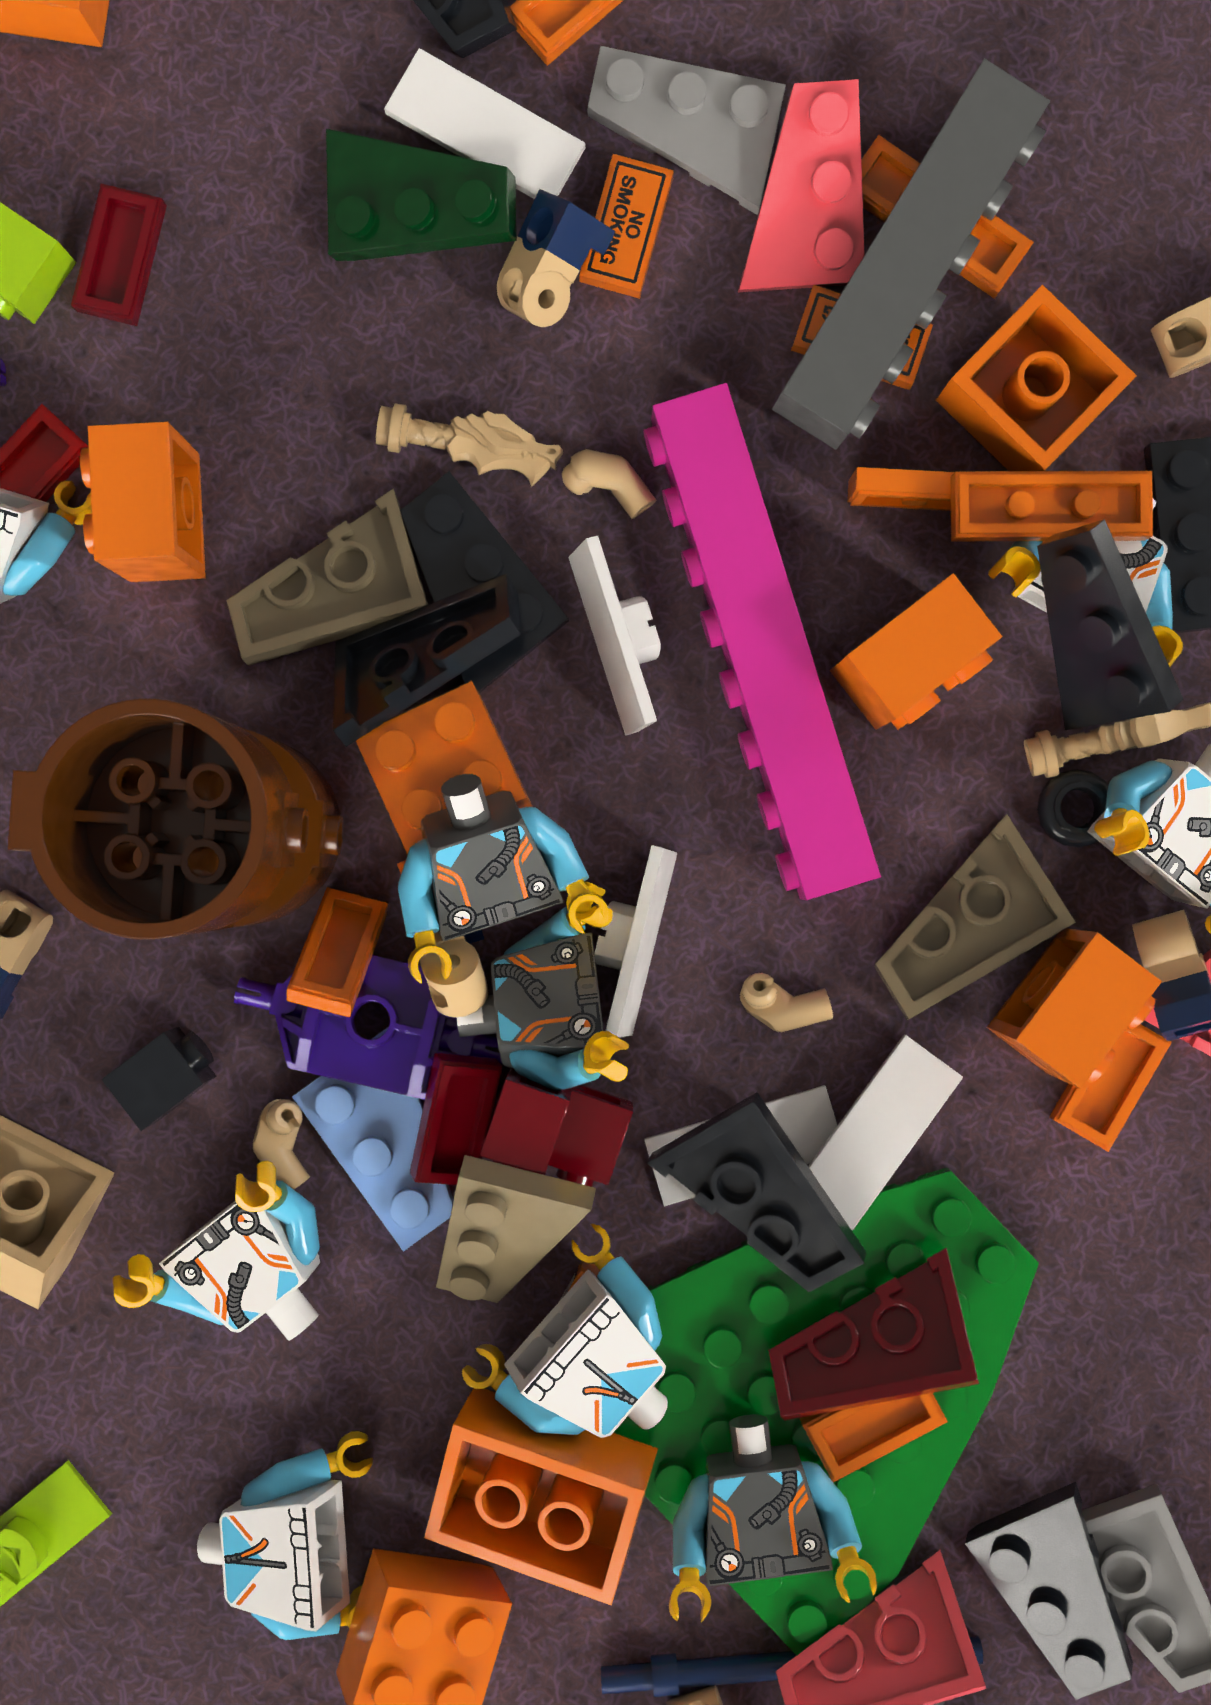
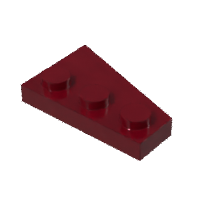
M947 1248L927 1258L926 1263L898 1279L894 1277L875 1288L876 1292L843 1311H835L768 1350L780 1416L783 1420L979 1384Z

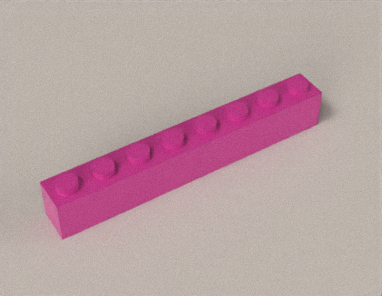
M723 383L652 406L651 416L653 427L643 429L647 450L653 466L656 467L664 464L671 488L662 490L664 504L672 527L683 524L690 548L682 550L681 556L690 586L693 588L702 585L709 609L700 611L702 626L710 648L721 645L728 670L719 672L721 687L729 709L740 706L747 731L738 733V740L747 768L750 770L759 767L766 791L758 793L756 796L767 830L778 828L785 852L775 855L783 885L786 891L797 888L799 898L809 900L880 878L879 868L728 385Z

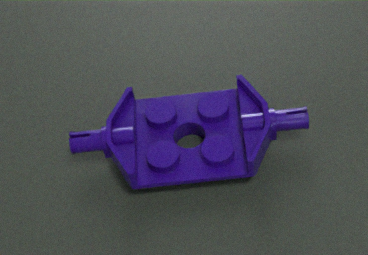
M373 955L350 1018L288 1002L287 987L292 974L283 984L277 982L276 986L249 980L245 977H241L237 984V988L261 993V996L257 997L235 991V1004H244L269 1010V1014L275 1015L286 1064L290 1069L425 1100L435 1053L496 1058L503 1065L500 1053L486 1050L488 1046L498 1048L497 1037L490 1035L460 1037L457 1018L445 1016L437 1011L421 966H418V970L421 974L422 984L411 975L408 963ZM370 1002L382 1004L390 1016L388 1030L381 1037L374 1040L361 1037L354 1025L356 1012L361 1006Z

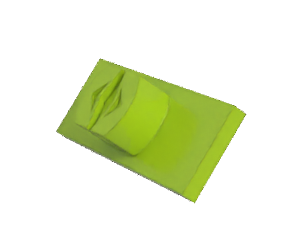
M69 1460L0 1516V1607L112 1514Z

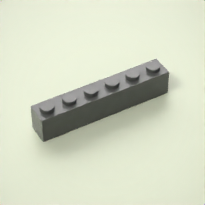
M984 58L771 410L835 450L849 433L860 439L880 407L879 403L871 399L873 393L882 379L891 384L894 383L914 351L904 344L913 327L917 324L921 328L926 329L943 304L947 295L937 289L948 270L959 275L978 246L980 240L970 233L982 215L991 221L1010 193L1013 185L1004 180L1008 170L1014 161L1024 167L1044 137L1046 130L1038 126L1037 123L1050 103L1049 99Z

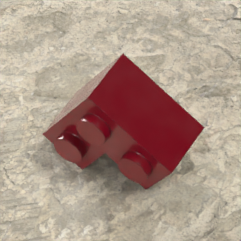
M511 1068L505 1080L480 1156L493 1160L492 1162L543 1175H545L549 1165L558 1168L556 1176L560 1179L590 1187L593 1186L594 1181L609 1185L633 1114V1102L584 1085H578L562 1091H553L518 1075L514 1068Z

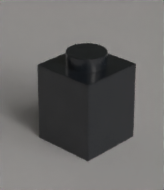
M176 1027L160 1034L105 1076L102 1081L139 1130L142 1131L161 1120L217 1076L208 1066L214 1061V1058L203 1040L192 1031L185 1035L180 1027Z

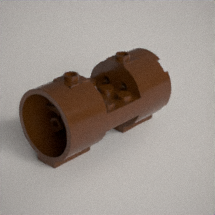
M133 699L99 708L80 718L56 739L43 757L37 771L13 770L8 850L31 852L38 873L45 885L70 913L98 930L124 938H169L266 923L285 917L303 906L324 886L333 871L342 849L343 817L340 816L337 799L325 777L305 755L284 743L173 701Z

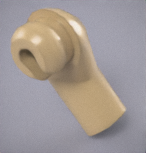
M585 449L571 456V463L563 468V483L572 493L582 495L591 491L593 487L610 490L631 519L639 516L656 502V498L630 463L622 456Z
M764 973L752 974L743 983L740 1001L745 1010L773 1031L785 1032L833 1019L831 1003L825 988L792 996L773 982L774 979Z
M276 1099L269 1102L260 1114L253 1139V1151L260 1162L268 1160L276 1167V1180L283 1181L292 1189H296L310 1178L292 1151L303 1120L302 1111L294 1101Z

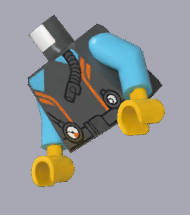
M457 775L442 785L441 792L446 809L428 814L421 820L423 840L410 847L398 882V893L407 937H414L416 946L408 959V968L411 975L419 983L422 984V979L418 970V962L424 954L436 953L440 957L441 972L444 979H447L451 972V959L444 949L436 946L434 933L440 931L442 940L445 942L563 903L560 891H567L571 899L568 915L570 923L575 930L585 934L581 922L576 918L575 914L578 906L586 901H592L599 905L607 923L609 917L607 904L600 895L589 892L584 882L589 878V875L565 829L536 807L519 808L512 793L509 791H500L485 796L481 779L477 775Z
M585 882L589 892H594L600 896L605 894V889L593 883ZM569 895L566 901L567 907L561 909L508 948L503 956L496 957L491 961L493 994L488 995L484 1005L470 1015L456 1017L460 1037L497 1033L502 1064L514 1068L518 1075L553 1091H562L594 1081L601 1074L612 1081L620 1082L626 1078L628 1072L626 1066L616 1060H610L615 1052L628 1049L629 1044L611 1032L603 1030L592 933H581L571 925L568 915L571 902ZM586 901L578 906L575 915L585 931V924L597 928L607 926L612 921V910L608 908L609 917L606 923L599 905L591 908L593 902Z
M752 1414L733 1418L729 1422L732 1452L716 1453L706 1457L705 1474L691 1480L673 1519V1573L679 1576V1584L672 1591L669 1600V1611L674 1620L678 1621L679 1619L677 1599L683 1592H693L700 1598L702 1604L701 1622L708 1615L711 1607V1596L706 1586L699 1581V1577L706 1574L708 1587L833 1570L831 1557L839 1559L840 1562L835 1579L841 1598L850 1603L843 1581L847 1573L852 1570L863 1571L868 1576L870 1588L874 1596L877 1589L876 1573L868 1562L860 1559L858 1556V1552L862 1549V1544L847 1498L818 1464L800 1460L796 1445L771 1446L769 1424L766 1416Z

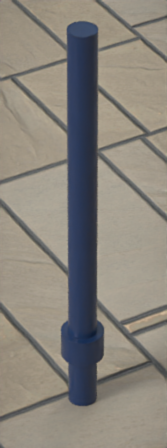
M971 1636L970 1640L978 1664H983L981 1640L979 1636ZM793 1651L684 1660H677L676 1653L651 1655V1662L600 1666L602 1694L653 1690L654 1697L679 1695V1688L778 1680L776 1670L797 1655Z

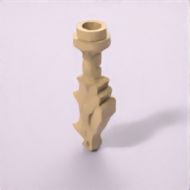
M395 403L393 408L381 406L376 429L377 445L387 446L389 452L400 453L401 447H407L409 442L410 444L420 446L427 445V447L447 449L453 462L468 461L476 467L478 475L492 470H515L523 474L529 480L532 487L547 473L550 467L556 470L557 461L563 455V449L559 445L537 443L532 434L519 427L505 414H494L486 411L479 417L472 413L464 418L455 416L450 420L451 424L448 425L438 422L432 423L421 419L412 420V414L407 413V406Z
M1211 702L1187 709L1171 710L1166 713L1114 722V724H1103L1097 729L1090 730L1088 733H1077L1069 735L1067 738H1057L1056 735L1051 736L1048 730L1036 732L1034 738L1024 740L1030 772L1033 777L1044 774L1046 778L1058 776L1059 768L1063 767V763L1069 762L1071 759L1078 760L1090 757L1092 754H1112L1119 750L1151 747L1172 740L1192 730L1211 727Z

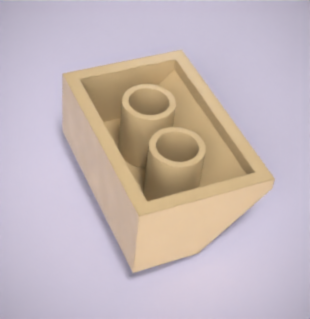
M1 1115L0 1291L39 1309L69 1265L114 1176V1172Z

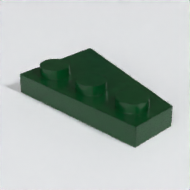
M326 129L328 254L336 261H358L517 241L516 180L508 167Z

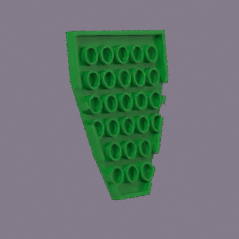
M947 1167L920 1175L916 1180L884 1186L853 1229V1233L866 1250L864 1264L811 1292L805 1290L751 1247L747 1240L741 1242V1246L707 1262L704 1259L688 1267L686 1272L654 1287L651 1285L647 1286L655 1300L663 1335L655 1352L666 1365L664 1375L654 1387L667 1397L668 1406L662 1419L650 1429H642L627 1416L613 1433L658 1448L645 1496L673 1525V1519L691 1480L705 1474L706 1457L716 1453L732 1452L729 1422L739 1416L752 1414L766 1416L768 1418L771 1446L796 1445L801 1461L818 1464L830 1478L802 1425L801 1419L783 1420L780 1416L768 1350L835 1311H843L876 1292L875 1288L894 1277L897 1279L926 1263L927 1258L947 1248L979 1384L934 1392L933 1395L948 1421L947 1423L833 1482L847 1498L862 1544V1549L858 1552V1556L860 1559L868 1562L876 1573L877 1589L874 1596L870 1588L868 1576L863 1571L852 1570L847 1573L843 1581L850 1603L841 1598L835 1579L840 1562L839 1559L832 1557L833 1570L729 1584L796 1655L837 1625L844 1624L859 1613L898 1576L992 1397L1039 1262Z

